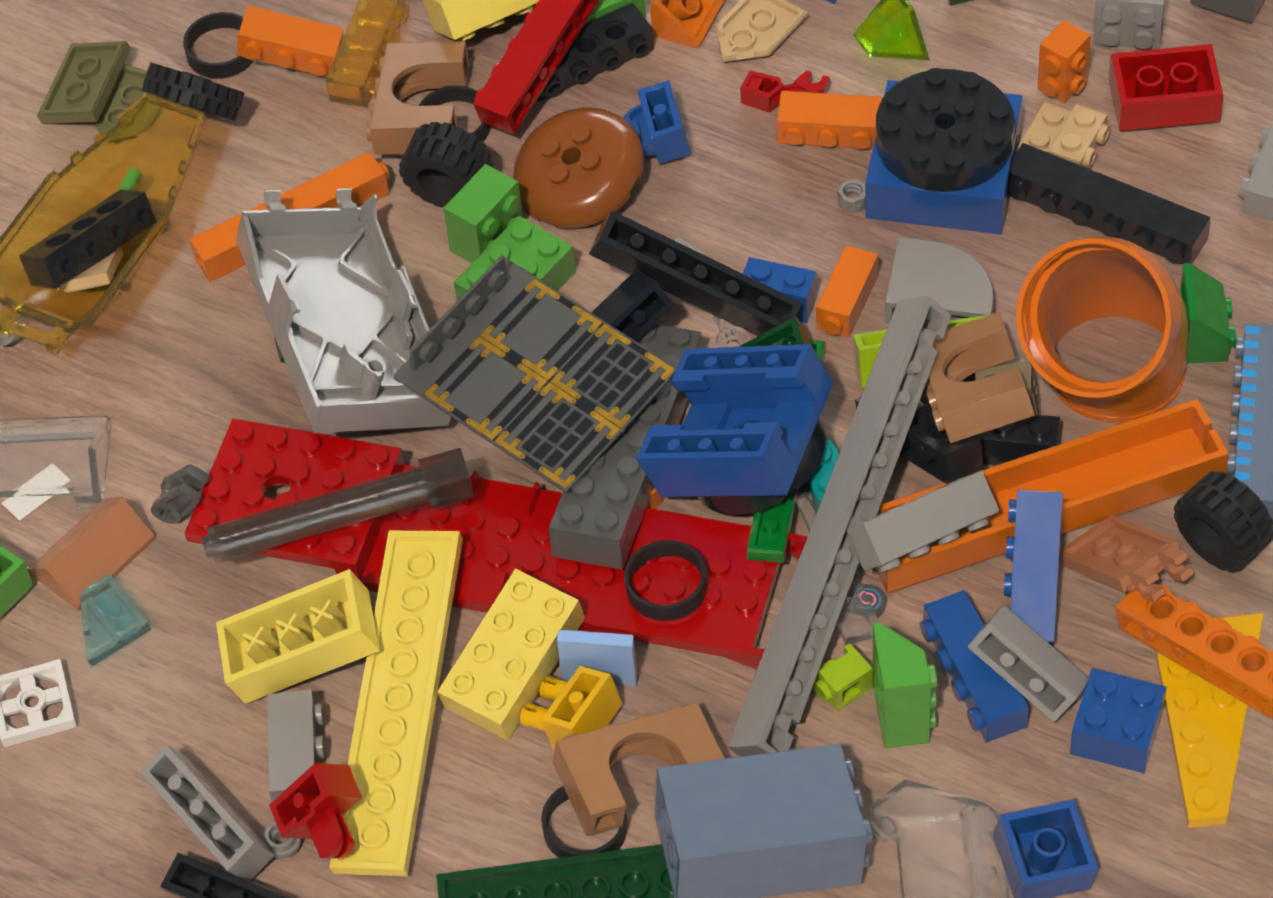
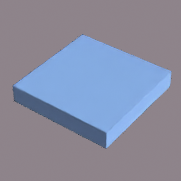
M558 630L557 648L563 681L568 682L581 665L611 674L615 685L637 686L638 671L634 635Z

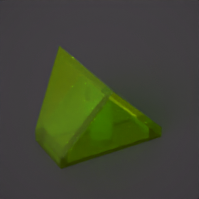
M880 0L853 33V36L871 57L930 61L914 7L908 0Z

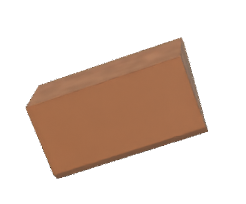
M123 497L105 498L27 570L32 577L80 611L155 540V536Z

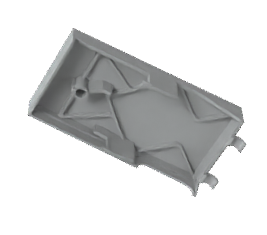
M338 188L336 189L338 208L286 209L285 205H282L280 201V190H265L264 200L267 210H243L235 240L313 432L330 433L448 426L451 416L393 378V375L410 358V349L429 331V327L405 267L401 266L397 270L377 219V195H372L361 207H357L356 203H353L351 199L352 189Z

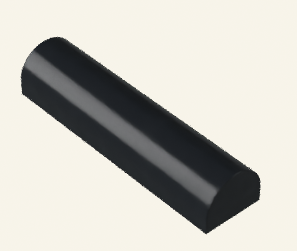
M177 853L160 886L162 890L180 898H287L181 853Z

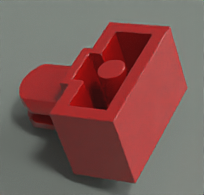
M314 763L269 804L282 838L313 839L320 858L344 859L352 852L355 841L344 814L362 796L350 766Z

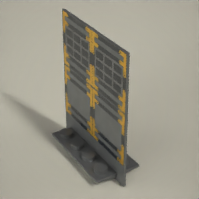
M501 255L410 349V358L393 375V378L567 493L670 381L677 368L518 265L505 259L504 255Z

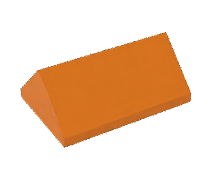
M652 0L650 3L652 35L692 48L699 47L725 0Z

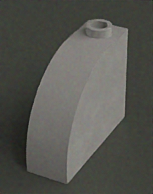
M898 237L885 301V324L890 323L898 301L922 296H930L951 314L950 320L993 314V289L991 281L984 268L972 256L959 248L945 243L919 238Z

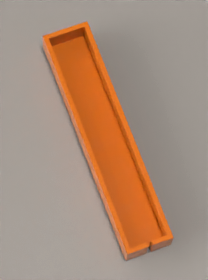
M1197 398L982 470L999 509V512L987 517L989 524L968 532L967 527L957 530L960 537L943 545H939L937 540L928 544L930 551L910 559L907 553L899 557L900 565L881 573L878 567H875L886 592L889 593L1005 554L1007 536L1015 537V522H1008L1009 499L1017 500V490L1063 492L1061 535L1102 521L1110 515L1117 516L1185 493L1209 472L1214 471L1217 473L1220 471L1226 474L1229 452L1215 429L1211 430L1212 423ZM943 483L880 505L877 515L946 484Z

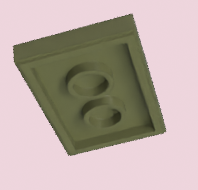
M127 41L71 43L37 114L42 124L98 122L130 53L131 48Z

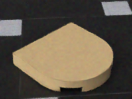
M121 246L61 285L62 291L76 292L110 284L124 254Z

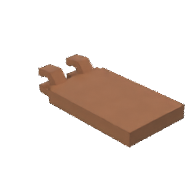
M1110 515L1059 550V564L1122 592L1127 590L1131 592L1136 589L1143 599L1153 602L1165 594L1163 587L1153 584V582L1159 579L1158 573L1165 569L1172 579L1182 582L1194 574L1192 567H1186L1182 564V562L1188 559L1185 551L1180 549L1177 540Z

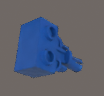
M670 81L637 90L641 104L630 109L623 118L634 128L639 136L644 157L656 155L659 164L691 155Z

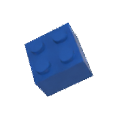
M1091 668L1072 729L1070 754L1145 774L1164 711L1166 686Z
M1074 799L999 815L993 837L1014 898H1052L1091 889L1098 872V866Z

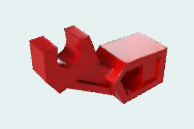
M749 70L740 87L741 104L770 113L779 106L781 91L826 93L830 86V77L822 75L820 82L811 83L812 72L806 70L793 81V84L783 85L780 77Z

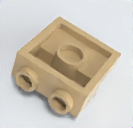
M1044 102L1018 145L1016 152L1022 143H1025L1083 167L1091 168L1096 157L1098 145H1104L1110 133V125H1107V114L1078 104L1074 106L1072 111Z

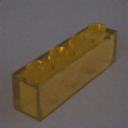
M359 0L326 78L330 102L368 108L372 96H376L375 79L381 76L379 70L380 57H385L387 43L399 42L400 27L402 23H406L408 20L409 5L405 4V0Z

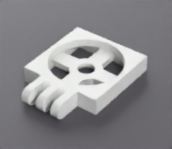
M61 659L0 675V738L4 747L77 727ZM35 679L48 680L58 686L42 690L36 687ZM20 684L21 691L17 697L4 701L10 690ZM29 697H37L39 699L38 704L34 707H27L25 701ZM62 701L63 709L57 718L44 721L42 711L46 705ZM22 712L27 715L29 725L15 729L5 722V717Z

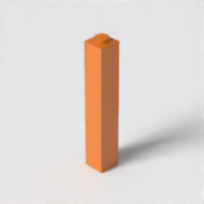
M369 151L280 194V201L282 205H285L286 209L338 208L336 189L351 188L352 202L356 203L357 207H361L372 195H377V200L389 195L387 180L390 179V174L383 161L377 162ZM264 202L249 210H267ZM242 213L189 239L194 259L209 282L245 265L235 240Z

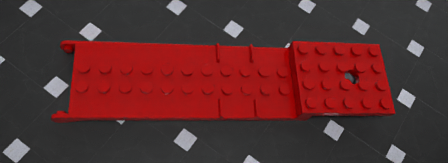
M235 418L231 420L210 470L209 480L201 492L199 504L195 506L184 532L187 542L333 568L336 574L350 569L369 591L378 592L389 531H460L463 541L452 602L454 607L487 613L513 571L517 569L579 600L585 619L578 630L634 635V640L721 656L756 670L765 648L761 650L755 647L781 565L779 562L747 559V547L752 526L646 508L623 570L552 557L549 525L562 492L541 489L539 482H535L533 487L483 479L479 477L477 471H473L471 476L405 465L402 451L399 447ZM287 485L290 487L289 492L279 494L276 499H270L265 496L266 491L274 486ZM789 533L786 552L799 559L807 536ZM662 540L682 542L695 549L704 561L708 584L705 598L697 609L687 616L669 621L650 619L637 612L628 600L624 581L625 567L631 556L643 546ZM662 556L644 563L635 572L630 587L639 598L646 602L657 605H669L689 597L697 589L702 575L697 567L686 559L675 556Z

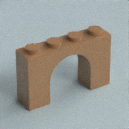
M466 41L387 43L385 57H380L379 61L381 76L375 79L376 99H372L370 103L372 119L366 122L367 141H372L375 155L404 154L416 129L425 123L430 125L431 122H439L440 124L446 122L457 127L454 105L413 106L402 101L409 95L421 90L439 89L456 85L466 86L470 69Z
M1000 312L946 329L943 339L934 341L932 347L938 353L925 388L939 432L946 430L950 443L1035 416L1019 367L984 379L961 382L975 372L1016 359Z
M698 703L687 706H674L662 713L651 716L641 715L632 721L617 725H604L595 731L580 735L570 734L556 741L553 765L586 837L619 828L623 825L627 805L610 770V767L619 759L634 754H646L662 759L670 766L725 759Z

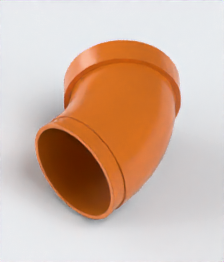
M1091 237L1071 241L1051 250L1036 263L1026 277L1018 297L1016 308L1017 332L1027 359L1039 375L1050 383L1058 398L1075 412L1090 419L1108 423H1125L1164 410L1179 394L1185 380L1188 355V320L1183 298L1175 282L1162 264L1142 247L1114 237ZM1101 317L1136 319L1151 325L1163 334L1161 344L1155 355L1141 370L1127 378L1111 382L1091 380L1075 373L1060 359L1055 348L1071 329L1086 321Z

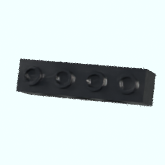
M630 3L584 24L539 95L538 102L654 50L652 27L634 3Z
M120 189L21 253L19 258L31 286L57 289L157 221L145 192Z
M861 397L855 400L856 409L858 407ZM919 401L899 455L945 484L983 468V445L980 437L974 435L950 443L946 430L938 431L931 407Z

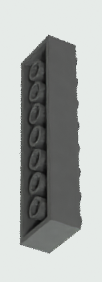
M654 324L637 343L677 368L685 349L702 348V334L699 331ZM672 378L567 493H562L549 525L552 557L623 570L653 489V484L636 458L651 425H679L688 402L684 392L675 389L671 382Z

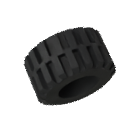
M431 122L430 125L425 123L414 132L400 161L399 174L403 177L402 181L404 184L411 188L410 191L435 206L445 207L485 164L492 167V155L490 151L485 149L486 145L477 139V136L465 131L462 127H456L446 122L443 124Z
M1214 471L1209 472L1174 505V519L1186 542L1205 561L1223 571H1240L1273 540V520L1268 514L1269 511L1246 484L1230 474L1227 475L1220 471L1217 473Z

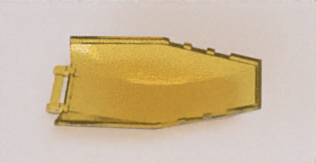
M146 92L117 117L118 123L106 134L100 131L93 137L95 143L82 154L78 150L70 156L71 163L57 174L53 170L46 176L0 237V303L4 305L0 312L1 334L6 335L9 332L45 346L47 352L57 355L64 348L70 336L82 328L93 325L100 316L114 305L143 267L172 214L194 159L206 119L205 112ZM130 168L141 172L142 177L133 191L145 192L156 218V223L121 246L124 254L110 284L76 292H63L61 287L52 289L31 286L19 255L117 192ZM22 315L54 329L50 334L16 320Z

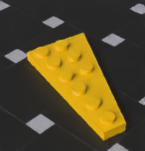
M1264 613L1217 617L1228 622L1233 629L1245 636H1253L1258 640L1260 638ZM1154 650L1160 684L1166 686L1164 705L1187 826L1190 828L1227 824L1248 705Z

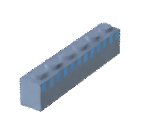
M1246 323L1244 337L1237 336L1235 358H1242L1241 365H1235L1233 386H1238L1240 389L1239 394L1233 393L1231 415H1237L1238 417L1237 423H1230L1229 444L1235 445V452H1229L1226 474H1233L1240 482L1246 484L1260 498L1273 520V325Z

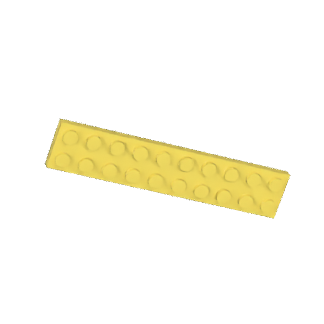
M460 531L388 532L374 611V622L380 651L366 657L348 765L362 796L344 814L355 844L348 857L344 859L331 858L329 868L333 874L408 876L463 541Z

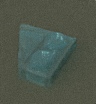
M111 574L79 593L80 606L83 613L82 627L86 644L85 656L90 667H93L151 630L147 619Z

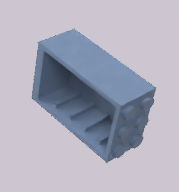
M841 744L657 768L654 817L674 898H761L862 884L863 868L869 866L866 843H871L872 841L871 826L868 819H862L863 803L861 792L859 789H853V765L850 758H844Z

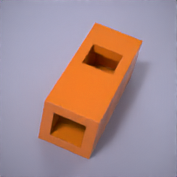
M845 245L816 306L817 329L831 335L850 338L878 278V254Z

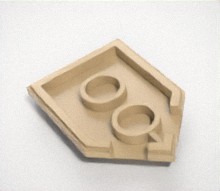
M740 0L716 24L722 61L769 56L808 16V12L786 0Z

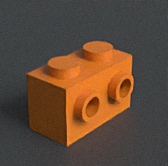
M1062 20L1040 43L1038 90L1064 104L1074 94L1077 95L1083 90L1089 74L1090 33Z

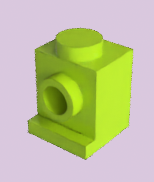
M849 643L844 646L843 656L838 659H830L818 671V681L814 682L813 689L822 702L828 701L836 711H839L873 689V668Z

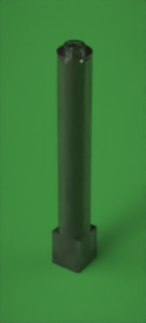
M461 448L418 459L420 467L206 527L208 535L201 538L207 558L214 556L216 563L428 502H430L431 508L434 509L474 497L473 489Z

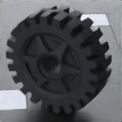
M150 62L142 87L143 92L173 101L175 104L200 112H208L233 121L237 119L244 97V92L215 83L213 80L185 71L181 72Z

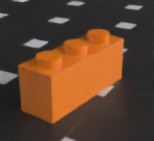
M247 5L238 33L236 55L249 60L266 62L282 68H290L332 79L341 50L344 29Z
M781 91L777 118L778 144L873 149L876 136V113L882 97Z

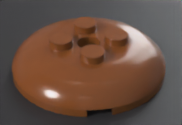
M582 107L554 115L540 124L527 137L517 154L513 179L517 180L519 184L521 205L535 220L554 224L557 228L574 229L598 223L606 219L612 210L615 212L619 210L631 197L629 192L635 185L636 180L641 179L643 173L644 151L634 128L624 118L613 112L601 108Z

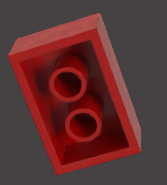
M1212 44L1111 54L1109 84L1119 131L1219 122L1221 120L1224 94Z

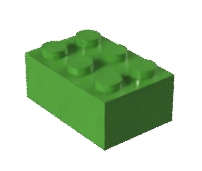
M518 216L454 281L456 300L458 301L470 288V285L474 284L501 255H504L505 259L510 260L558 291L576 272L573 246L523 217Z

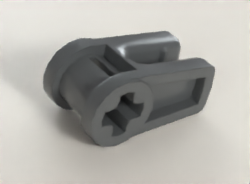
M188 464L175 473L164 477L160 485L162 492L160 497L153 502L151 513L163 522L170 524L179 523L183 517L199 504L201 494L198 491L207 484L210 475L200 468Z

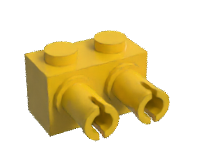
M580 665L568 682L550 675L546 676L545 681H542L540 685V696L543 699L553 700L554 702L549 709L530 702L526 703L525 707L530 710L522 708L520 723L522 726L545 731L552 749L555 750L556 741L570 734L580 735L608 725L622 706V701L611 674Z

